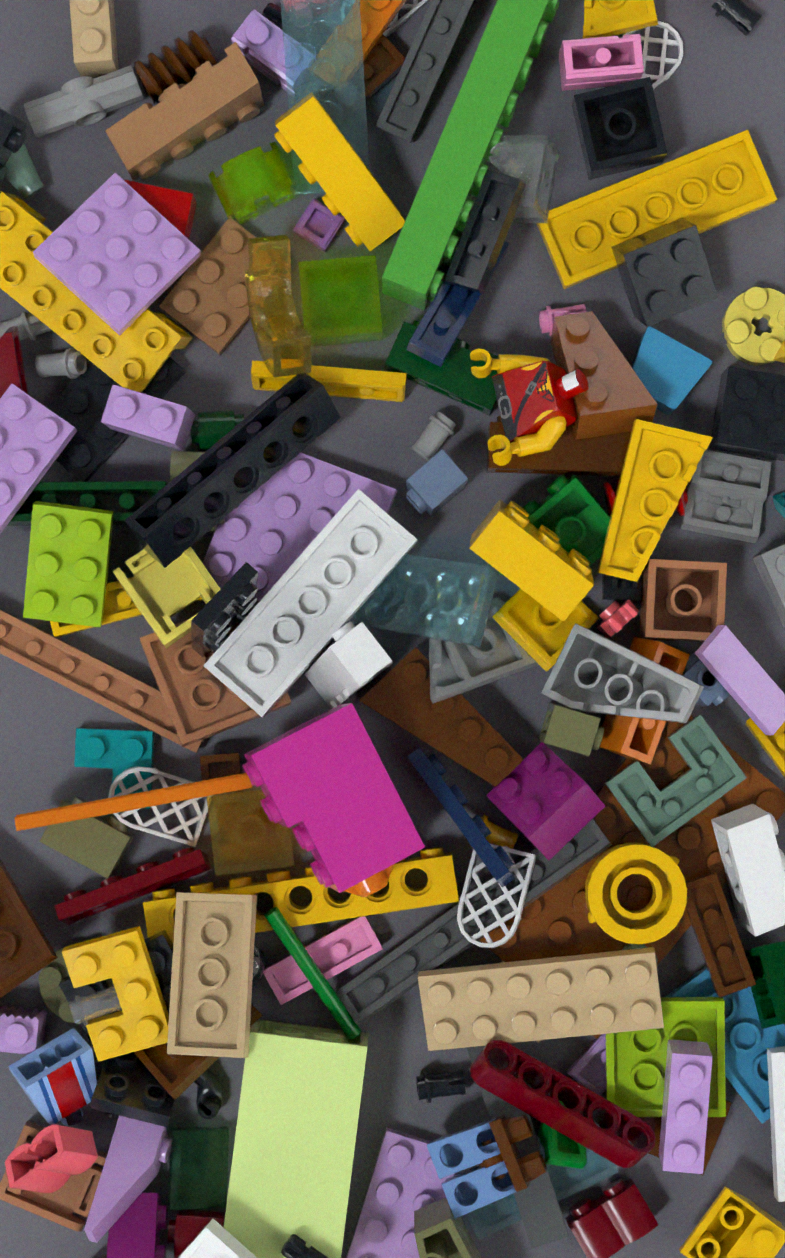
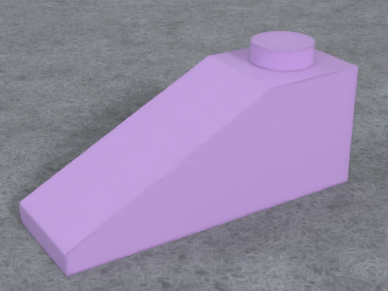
M119 1115L84 1228L89 1241L98 1243L158 1175L161 1162H168L172 1149V1139H168L166 1127Z

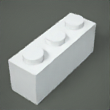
M750 804L711 819L739 924L755 937L785 925V855L778 848L775 835L778 834L779 830L773 815L755 804Z

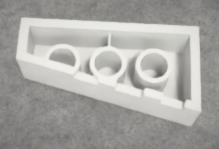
M350 621L332 635L336 642L304 674L330 709L343 703L393 664L391 658L363 622L355 627Z

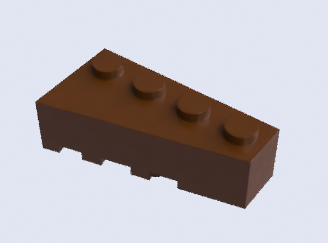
M416 647L359 700L495 787L524 760L461 694L432 703L430 699V663Z

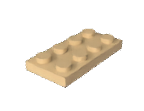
M176 892L167 1054L248 1058L257 896Z

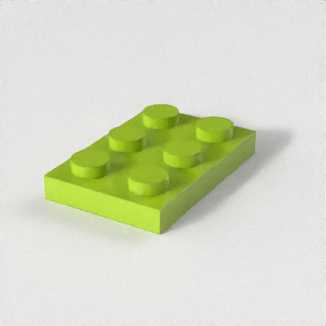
M35 501L33 503L23 618L101 628L103 624L114 511Z

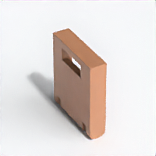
M27 1121L15 1149L23 1144H31L36 1135L45 1127ZM96 1149L98 1157L95 1163L104 1166L107 1153ZM92 1165L81 1174L71 1175L68 1181L53 1193H40L10 1188L5 1170L0 1182V1200L74 1231L81 1232L85 1221L72 1214L75 1212L88 1217L103 1169Z

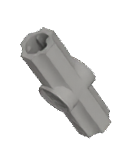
M132 65L97 78L82 76L72 79L61 87V91L25 103L24 107L36 138L71 125L76 127L93 125L104 119L107 112L141 101L144 98Z

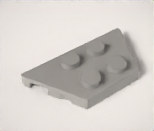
M499 597L434 618L429 624L430 699L432 703L539 665L492 618L505 604Z

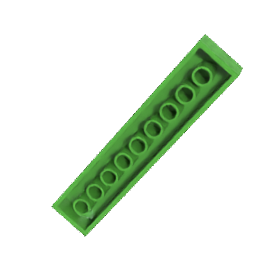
M497 0L383 273L382 294L424 311L428 301L432 302L443 284L442 280L445 273L441 272L443 266L450 267L457 249L459 237L456 234L458 231H464L473 208L474 201L471 198L472 196L477 197L486 172L489 169L486 162L494 163L500 149L501 138L504 132L500 128L501 126L508 128L511 123L519 96L515 92L523 93L534 60L530 56L537 59L545 40L544 35L548 23L552 24L559 7V0Z

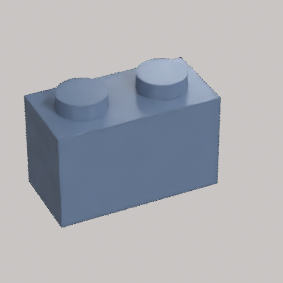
M442 449L406 480L408 492L405 498L420 515L426 511L432 517L466 487L468 478Z

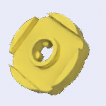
M752 287L737 296L728 306L722 319V332H724V338L727 341L726 345L733 356L746 364L754 366L776 361L773 359L785 339V295L771 288ZM763 317L768 320L767 325L771 328L770 333L763 332L760 336H757L754 333L756 327L751 322L752 319L760 320Z

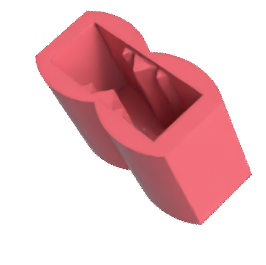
M56 1124L44 1128L36 1135L31 1144L27 1143L17 1147L5 1160L9 1187L40 1193H53L59 1190L71 1175L85 1172L96 1161L98 1154L93 1132Z

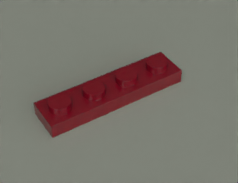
M194 847L182 849L172 855L173 860L159 865L157 861L146 863L136 869L137 874L123 879L121 875L103 880L100 883L101 888L87 893L86 890H78L64 896L65 902L54 906L58 919L70 925L148 895L152 891L166 888L212 870L208 856L201 849L195 851Z

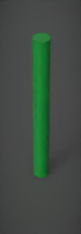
M278 907L268 910L264 917L347 1038L352 1040L359 1036L361 1029L354 1022L346 1007Z

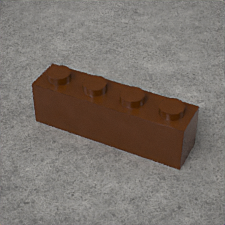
M501 416L497 417V422L489 423L488 440L494 435L505 436ZM571 424L566 427V430L552 449L522 457L512 454L510 462L504 466L495 464L492 458L494 453L501 452L504 449L487 450V473L575 474L621 477L631 431L575 440Z

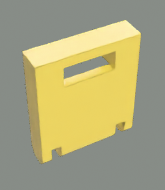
M191 546L166 568L143 549L125 561L127 567L134 575L129 580L119 567L112 571L165 648H168L191 632V620L196 615L177 628L170 618L200 597L207 604L220 590V587Z

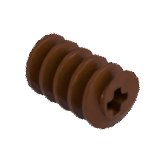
M188 31V45L179 37L174 39L176 52H173L166 45L162 46V60L154 53H149V67H146L140 60L134 62L135 71L154 105V95L157 94L160 97L163 91L174 83L181 84V80H185L187 83L191 82L196 72L195 69L206 61H210L212 65L219 63L203 33L202 37H200L195 31Z

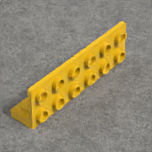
M1 192L0 288L73 348L80 351L83 356L120 386L142 393L174 349H185L193 337L165 314L153 313L148 308L119 336L34 257L33 251L53 233L51 229L43 224L46 218L19 196Z

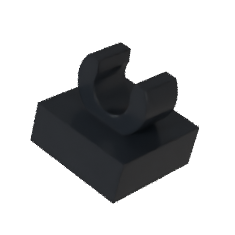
M643 572L637 582L602 574V600L626 601L629 599L630 601H642Z

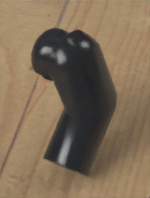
M207 1069L194 1081L197 1085L196 1105L198 1114L202 1118L212 1119L217 1116L221 1108L223 1086L221 1080Z

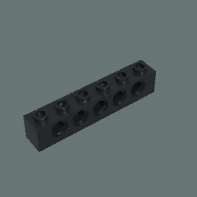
M301 370L125 520V523L145 551L166 568L341 418L324 386Z

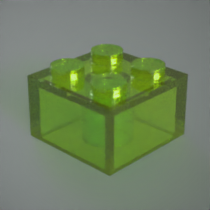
M376 255L298 262L304 334L307 347L383 341Z

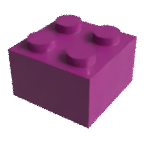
M543 742L486 795L502 814L548 860L554 857L605 807L587 783Z

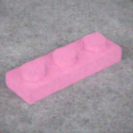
M366 916L357 917L304 946L327 980L383 949ZM291 955L264 968L263 974L280 1005L313 988Z

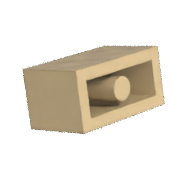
M69 0L74 64L80 76L98 77L119 70L114 0Z

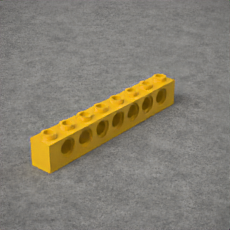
M443 847L420 850L421 857L404 858L393 864L388 880L389 888L380 895L371 894L366 897H360L350 894L345 900H335L329 894V887L325 888L323 884L320 885L311 867L305 868V875L290 877V870L268 873L266 881L252 883L251 876L229 879V886L214 888L213 882L191 885V892H188L255 895L259 892L268 893L273 899V907H278L290 927L459 902L451 852L443 853ZM414 868H419L427 874L426 884L418 889L409 887L405 882V875ZM297 886L308 888L312 894L311 903L306 906L294 904L290 896L291 890ZM175 888L152 891V898L143 902L148 938L166 930L173 943L176 909ZM257 909L255 933L273 930L264 917L266 912H260Z

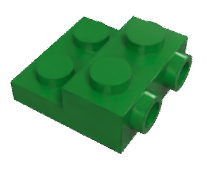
M562 474L546 488L550 495L539 504L533 499L522 508L529 514L528 519L532 525L538 529L541 525L546 526L560 538L558 543L564 550L569 553L572 549H575L587 558L591 563L590 565H592L602 555L611 517L575 474L569 479Z

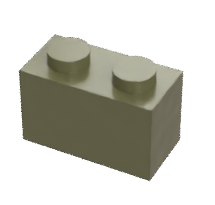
M549 703L538 740L552 746L590 756L592 749L598 750L600 747L604 727L599 726L601 718Z
M75 796L73 801L69 798L61 800L58 807L89 801ZM109 814L107 819L97 816L48 825L39 842L96 873L110 878L114 875L135 834L127 830L129 826L121 823L114 815Z

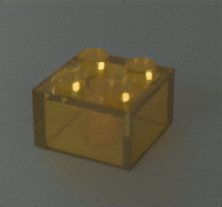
M262 790L206 797L215 877L285 869L294 866L290 827H284L278 822L275 824L268 819L260 803V800L266 798Z

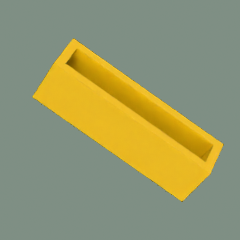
M312 92L275 120V126L278 128V131L274 134L275 138L287 153L292 150L296 152L302 160V163L298 165L299 170L311 185L316 181L326 192L321 197L323 202L334 216L341 212L349 223L344 229L357 247L364 243L367 249L372 251L403 227L406 221L404 216Z

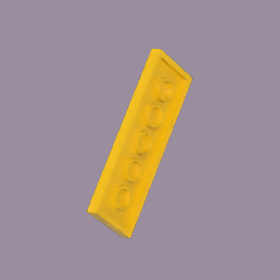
M747 129L537 215L535 222L563 289H567L618 268L612 246L681 218L695 224L698 233L701 234L772 205L777 201V197Z

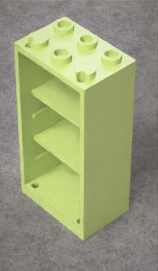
M260 1019L250 1027L248 1058H245L224 1229L257 1258H286L282 1255L281 1251L283 1245L292 1234H296L306 1241V1247L310 1248V1246H313L328 1258H341L369 1033L361 1032L359 1036L349 1040L343 1030Z

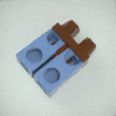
M526 1114L507 1119L505 1115H501L467 1129L433 1139L426 1145L439 1179L478 1165L477 1168L446 1178L441 1184L454 1219L528 1188L532 1180L547 1171V1166L540 1150L521 1157L516 1146V1142L533 1136Z

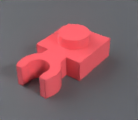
M629 599L621 605L615 600L599 614L603 621L597 626V629L605 637L610 638L634 618L639 610Z

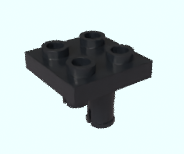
M132 1052L106 1059L92 1096L90 1108L104 1111V1114L110 1118L112 1114H115V1119H118L120 1115L168 1127L176 1100L164 1089L135 1053Z

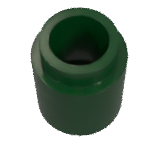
M234 410L198 412V420H194L191 427L192 444L199 443L200 451H207L245 419L244 414H235Z

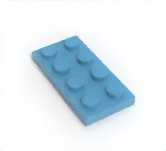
M704 966L665 997L718 996L716 995L707 967ZM751 987L723 996L725 1001V1077L761 1124H763L770 1118L767 1048L785 1046V1025L761 1028Z

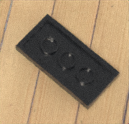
M169 356L142 393L162 399L186 371ZM91 361L87 363L86 372L73 379L48 407L49 410L67 421L77 430L56 461L80 482H88L129 436L128 434L112 430L101 422L112 385H120Z

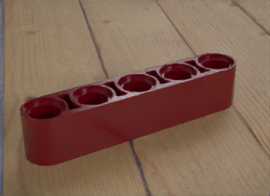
M493 1040L489 1042L471 1064V1077L481 1088L617 1166L623 1168L635 1166L655 1146V1133L645 1121L505 1041ZM490 1061L493 1062V1063L497 1066V1068H495V1067L490 1063ZM524 1081H526L527 1083H529L532 1088H530L528 1085H526V1083H525Z

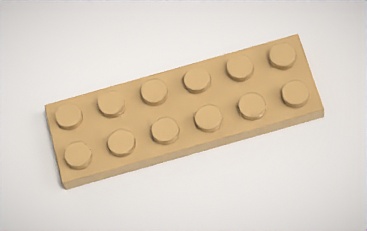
M654 947L419 971L418 973L428 1051L486 1046L493 1040L517 1043L664 1028Z

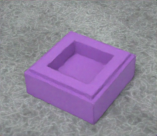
M313 198L294 227L293 233L326 253L346 222V219L340 214L334 216L326 205Z

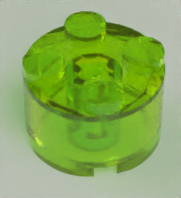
M277 142L269 143L271 151L264 153L261 146L228 160L221 165L224 173L218 177L214 171L208 174V178L228 219L236 218L240 225L245 224L260 216L259 208L269 203H272L273 207L277 208L294 199L292 191L297 187V183Z

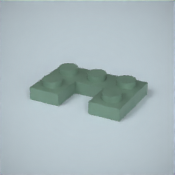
M701 714L692 718L667 737L690 769L659 791L638 760L633 761L605 782V785L650 846H655L747 778Z

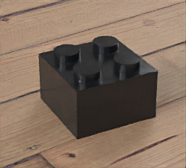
M650 77L574 95L572 108L589 180L664 161L667 150Z
M683 218L611 247L634 318L646 327L718 298L697 227Z
M729 366L721 374L711 434L713 438L709 449L785 461V376Z

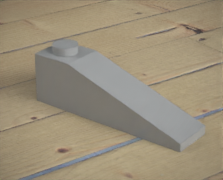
M575 623L541 693L577 711L687 723L704 687L597 632Z

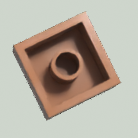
M649 559L642 575L639 638L704 642L718 625H724L727 563Z

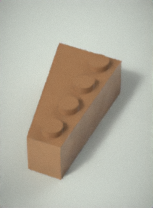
M236 42L224 49L228 57L219 63L212 65L210 61H206L196 68L197 74L188 84L174 83L165 89L158 99L160 103L154 107L152 103H145L105 130L132 180L138 177L141 179L151 177L161 169L160 165L172 158L179 160L186 157L194 150L193 146L205 139L207 141L216 140L226 133V127L239 120L241 123L247 122L259 114L260 108L264 106L260 84Z

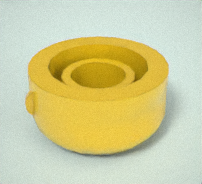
M629 842L606 850L595 860L585 882V899L589 910V923L596 922L605 933L616 940L628 944H646L666 936L677 926L687 904L685 878L678 866L680 860L675 856H668L656 847L644 843ZM631 874L646 876L653 887V895L650 902L640 910H627L620 905L617 899V889L620 882Z

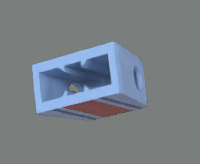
M75 1028L70 1029L8 1066L17 1082L48 1124H55L61 1121L63 1125L71 1126L77 1124L82 1119L83 1111L81 1108L91 1102L97 1080L92 1048Z

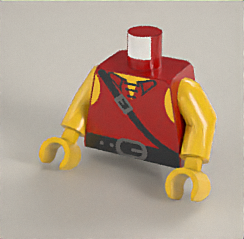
M475 349L470 353L471 360L486 362L482 367H471V372L475 377L485 378L492 370H497L498 373L492 376L505 436L494 435L488 440V450L504 449L492 455L493 462L499 466H504L510 462L512 454L522 457L552 449L566 430V427L575 422L577 418L573 397L587 391L589 388L584 373L580 369H576L567 374L565 369L543 357L499 354L497 359H493L488 351L484 349Z

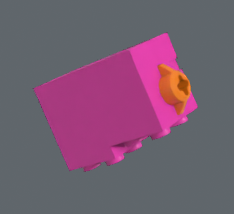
M352 703L340 704L244 754L247 763L242 765L243 770L247 773L252 786H256V788L261 787L266 798L260 800V803L268 819L275 824L278 822L287 828L295 824L298 825L292 828V831L301 848L306 849L307 852L311 851L315 861L310 863V866L320 885L323 884L325 888L330 887L339 893L344 891L360 897L369 896L387 885L393 864L425 848Z

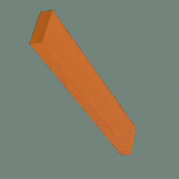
M247 773L19 814L14 817L16 831L244 790L254 788V786H252Z

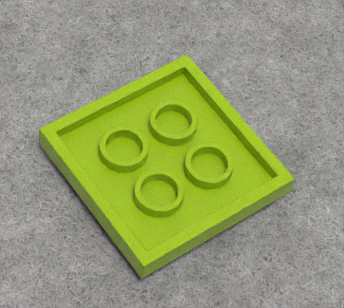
M660 997L664 1028L605 1034L606 1099L636 1117H662L668 1039L707 1042L713 1056L708 1117H726L725 1001L723 997Z

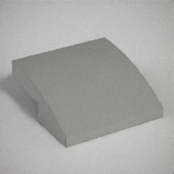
M705 450L690 482H688V504H686L685 516H682L680 529L756 543L759 538L763 503L768 493L772 462Z

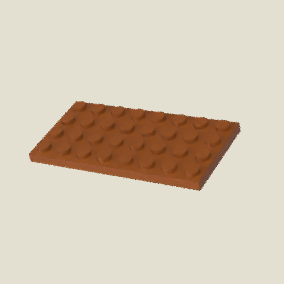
M690 715L688 721H690L694 717ZM666 721L651 765L639 762L659 791L690 769L667 738L686 723ZM720 740L747 778L653 847H656L668 856H675L680 860L678 866L685 881L716 872L721 887H723L727 882L711 819L747 805L755 804L764 811L771 813L777 822L785 812V793ZM625 758L610 778L635 760ZM604 784L596 795L605 807L594 817V820L612 844L608 849L629 842L649 845ZM605 851L526 906L522 911L521 920L514 936L505 944L489 949L504 962L622 950L626 944L625 942L616 940L605 933L596 922L589 923L588 921L589 910L585 899V882L595 860ZM631 874L625 877L617 889V899L620 905L630 911L644 908L650 902L653 895V887L650 880L641 874ZM686 908L677 926L670 933L655 942L645 944L648 948L654 947L655 955L659 959L656 966H658L691 926ZM515 916L505 922L509 931L514 923ZM498 926L489 933L493 942L499 941L506 936L501 926ZM485 937L479 940L482 943H487ZM601 1034L592 1036H594L597 1039Z

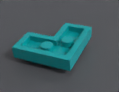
M76 728L74 767L113 768L112 783L126 769L136 766L153 768L155 732ZM139 771L143 780L153 776L151 772ZM130 773L122 779L126 789L139 783L135 773ZM153 782L146 785L148 791L152 790ZM117 785L114 795L122 792L119 785ZM139 788L130 794L143 792V790Z

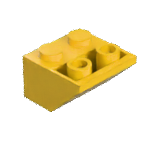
M725 1186L679 1251L687 1258H774L785 1243V1227L750 1199Z

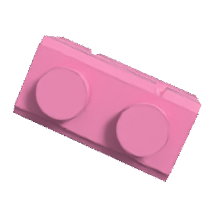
M640 34L623 35V38L608 36L563 40L559 50L562 91L609 87L640 79L644 72Z

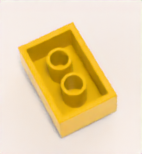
M499 500L472 533L469 549L564 622L594 586L592 569L589 567L590 561L575 549H572L569 553L564 550L558 543L560 538L546 526L541 525L538 529L532 525L528 519L529 514L517 503L510 501L507 505L502 500Z

